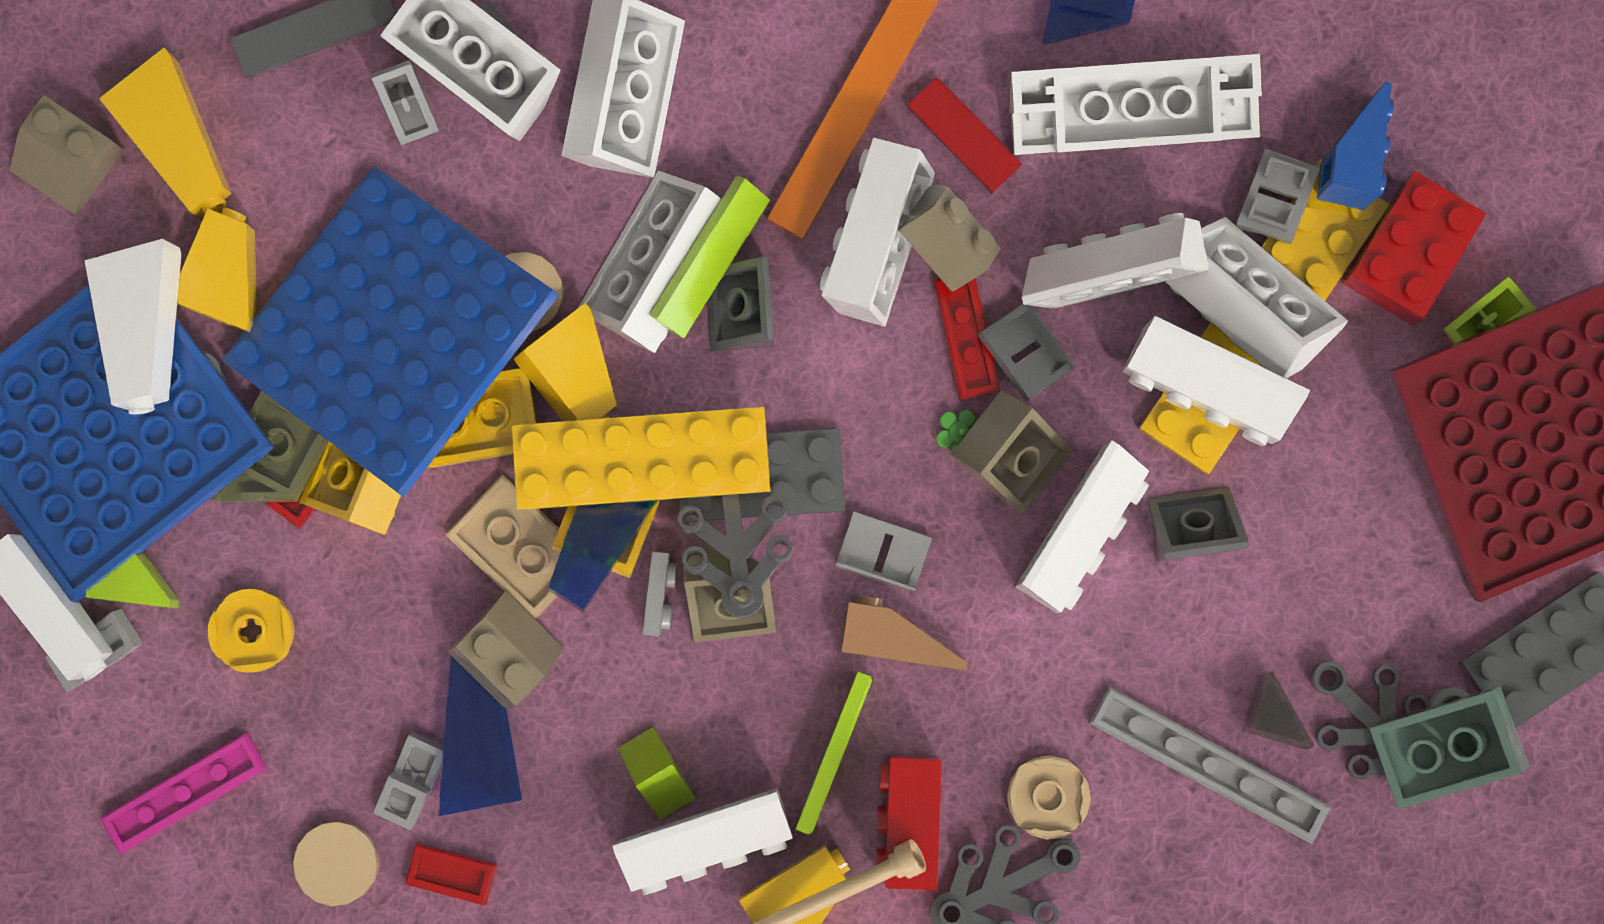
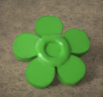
M969 410L960 411L957 417L952 412L942 414L939 418V424L946 430L939 431L936 434L938 446L941 448L951 446V452H953L971 429L969 427L974 424L975 415Z

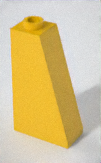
M163 48L99 99L186 208L197 218L201 219L207 209L220 212L226 206L227 202L225 199L232 193L180 64Z

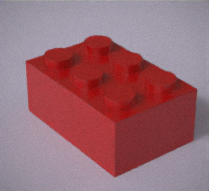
M1414 171L1403 180L1389 203L1390 205L1378 221L1342 281V284L1410 325H1414L1425 318L1487 214L1417 171Z
M888 755L887 764H879L878 789L886 791V806H878L877 831L878 834H885L884 848H876L875 865L888 860L889 854L894 852L895 846L910 839L916 842L926 862L925 872L910 879L906 876L902 878L897 877V875L883 881L885 888L937 890L942 760L938 757Z

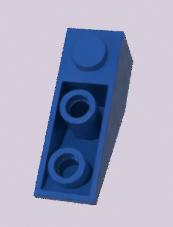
M1385 82L1376 91L1321 161L1317 191L1318 200L1364 210L1383 194L1386 186V174L1382 173L1383 160L1386 158L1390 148V137L1386 136L1387 123L1390 121L1394 110V101L1390 99L1392 83Z

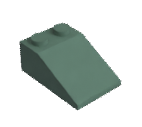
M1500 686L1369 728L1398 809L1519 775L1529 768Z

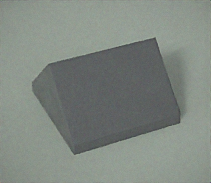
M762 256L730 264L708 299L711 351L774 347L768 257Z
M1229 487L1148 498L1157 562L1249 548V540Z

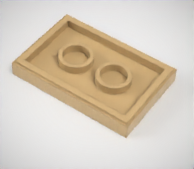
M501 475L445 534L502 590H506L535 620L589 564L552 549L559 527L540 509L517 510L516 487L504 475Z

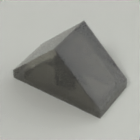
M1265 671L1258 675L1243 732L1298 749L1308 750L1314 747L1274 672Z

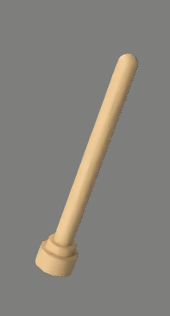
M910 839L895 846L894 852L889 854L888 860L752 924H793L897 875L899 878L906 876L910 879L926 871L924 856L916 842Z

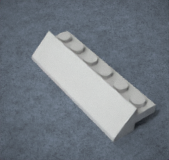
M1260 54L1011 72L1009 113H1011L1013 155L1260 137L1258 96H1262Z

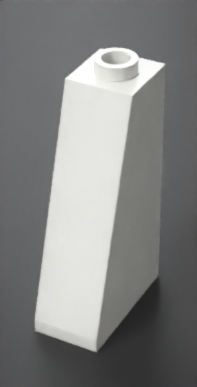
M164 239L84 260L111 405L128 410L129 414L133 415L151 412L155 409V404L169 401L181 251L179 247Z
M7 534L0 539V595L68 681L78 680L82 677L85 681H88L98 675L107 667L104 660L113 654V651L81 604L69 600L23 535Z

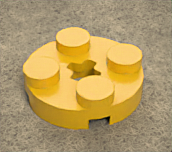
M257 589L239 590L223 599L225 601L211 615L208 623L210 647L218 658H221L225 664L231 666L236 671L261 672L268 670L283 660L289 653L295 633L294 621L290 610L285 606L281 598ZM249 619H254L255 624L262 628V633L257 635L256 641L250 643L248 636H242L241 628L248 626Z

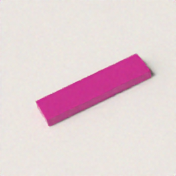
M244 733L100 817V820L119 854H123L267 770L268 767L249 733Z

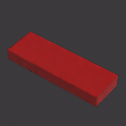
M937 77L907 105V108L991 194L1022 166V163Z
M974 278L953 292L941 279L934 280V288L959 400L999 393L1000 386L993 356L978 336L980 332L986 329V323L976 279Z

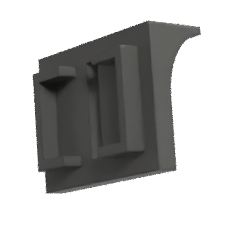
M1021 304L978 334L1026 402L1076 367L1031 305ZM1034 343L1038 349L1015 364L1011 357Z

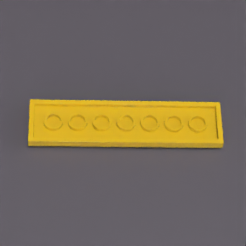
M1322 159L1317 163L1316 166L1320 167ZM1319 170L1292 243L1288 244L1267 237L1261 247L1325 301L1390 204L1381 198H1376L1364 210L1318 200ZM1293 199L1290 204L1295 205L1297 200ZM1212 322L1209 323L1200 337L1261 366L1247 352L1234 345L1231 339ZM1163 392L1138 430L1205 475H1209L1239 428L1231 424L1227 428L1217 426L1204 418L1206 412L1193 406L1189 410L1175 406L1166 400L1168 394Z

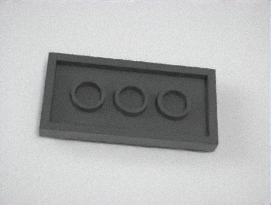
M840 429L767 433L771 492L739 494L741 517H759L762 513L763 501L773 495L780 496L785 500L787 515L845 512ZM722 495L679 498V512L684 507L694 506L702 512L704 521L725 520ZM772 504L767 508V513L770 515H778L782 511V507L778 504ZM688 515L684 518L683 522H695L699 518L695 515Z
M1600 571L1594 572L1459 662L1478 692L1498 686L1501 687L1515 728L1604 670V577Z

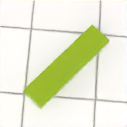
M740 176L735 177L650 313L652 318L683 339L770 201L768 197L747 179Z
M858 671L856 673L797 822L796 830L809 835L814 830L872 683L871 676Z

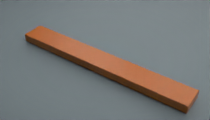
M891 0L767 218L768 222L801 240L805 238L940 0Z

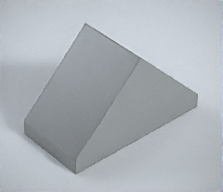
M410 60L370 74L400 145L439 132L420 76Z

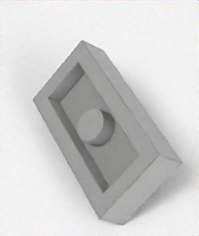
M652 552L643 635L662 637V630H670L673 605L665 603L667 588H675L677 563H670L671 555L669 553Z

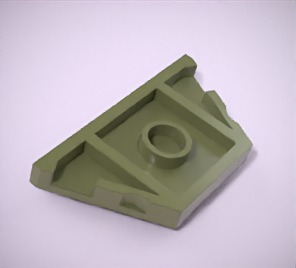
M261 390L250 411V415L275 448L209 500L214 502H297L329 443L327 439Z

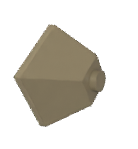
M708 545L699 546L706 551L708 562L731 577L729 560ZM682 548V554L687 548ZM692 555L688 559V564L698 566L702 563L703 558L700 555ZM751 557L747 558L748 575L760 563ZM683 565L684 584L694 643L776 633L770 579L761 587L764 601L760 610L753 616L737 618L730 615L724 609L721 601V591L698 574L688 573ZM744 589L738 590L734 595V598L740 602L746 601L750 597V593Z

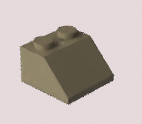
M43 94L19 128L9 170L78 216L124 149Z
M932 184L929 186L898 230L952 292L986 272L1001 249L995 242L993 235L984 229L968 211L966 204L960 198H957L948 186Z
M1001 390L950 455L972 476L1020 514H1023L1073 450L1032 407Z
M505 590L446 651L507 709L516 707L545 677L564 648Z

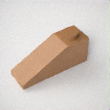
M858 596L857 603H848L842 653L962 671L967 670L968 662L891 608L882 607L883 599Z

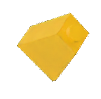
M223 207L221 213L207 209L180 273L177 305L242 331L250 332L253 320L257 316L255 230L244 223L247 218L246 216L234 210Z
M586 302L513 359L562 421L609 418L606 414L617 406L593 315Z
M824 844L742 895L739 901L752 923L846 880L847 878L844 873L849 871L850 868L838 848L830 852L827 845ZM833 905L793 924H821Z

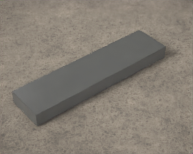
M329 0L232 37L231 40L244 75L247 78H251L386 26L396 15V10L392 0Z

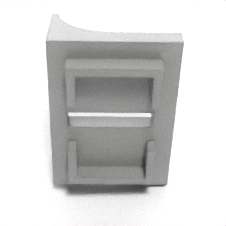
M1265 149L1236 226L1240 230L1259 233L1291 244L1320 167ZM1261 187L1297 201L1293 205L1258 193V190Z
M853 512L835 567L914 593L932 537ZM885 534L893 536L882 572L880 573L874 571V567Z

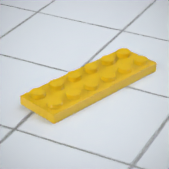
M764 407L512 425L517 510L771 492Z

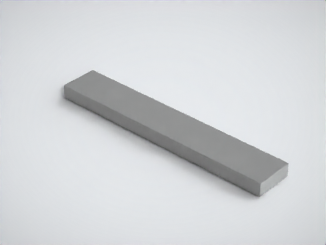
M1107 687L1089 721V724L1310 844L1313 843L1331 809L1327 804L1111 687Z

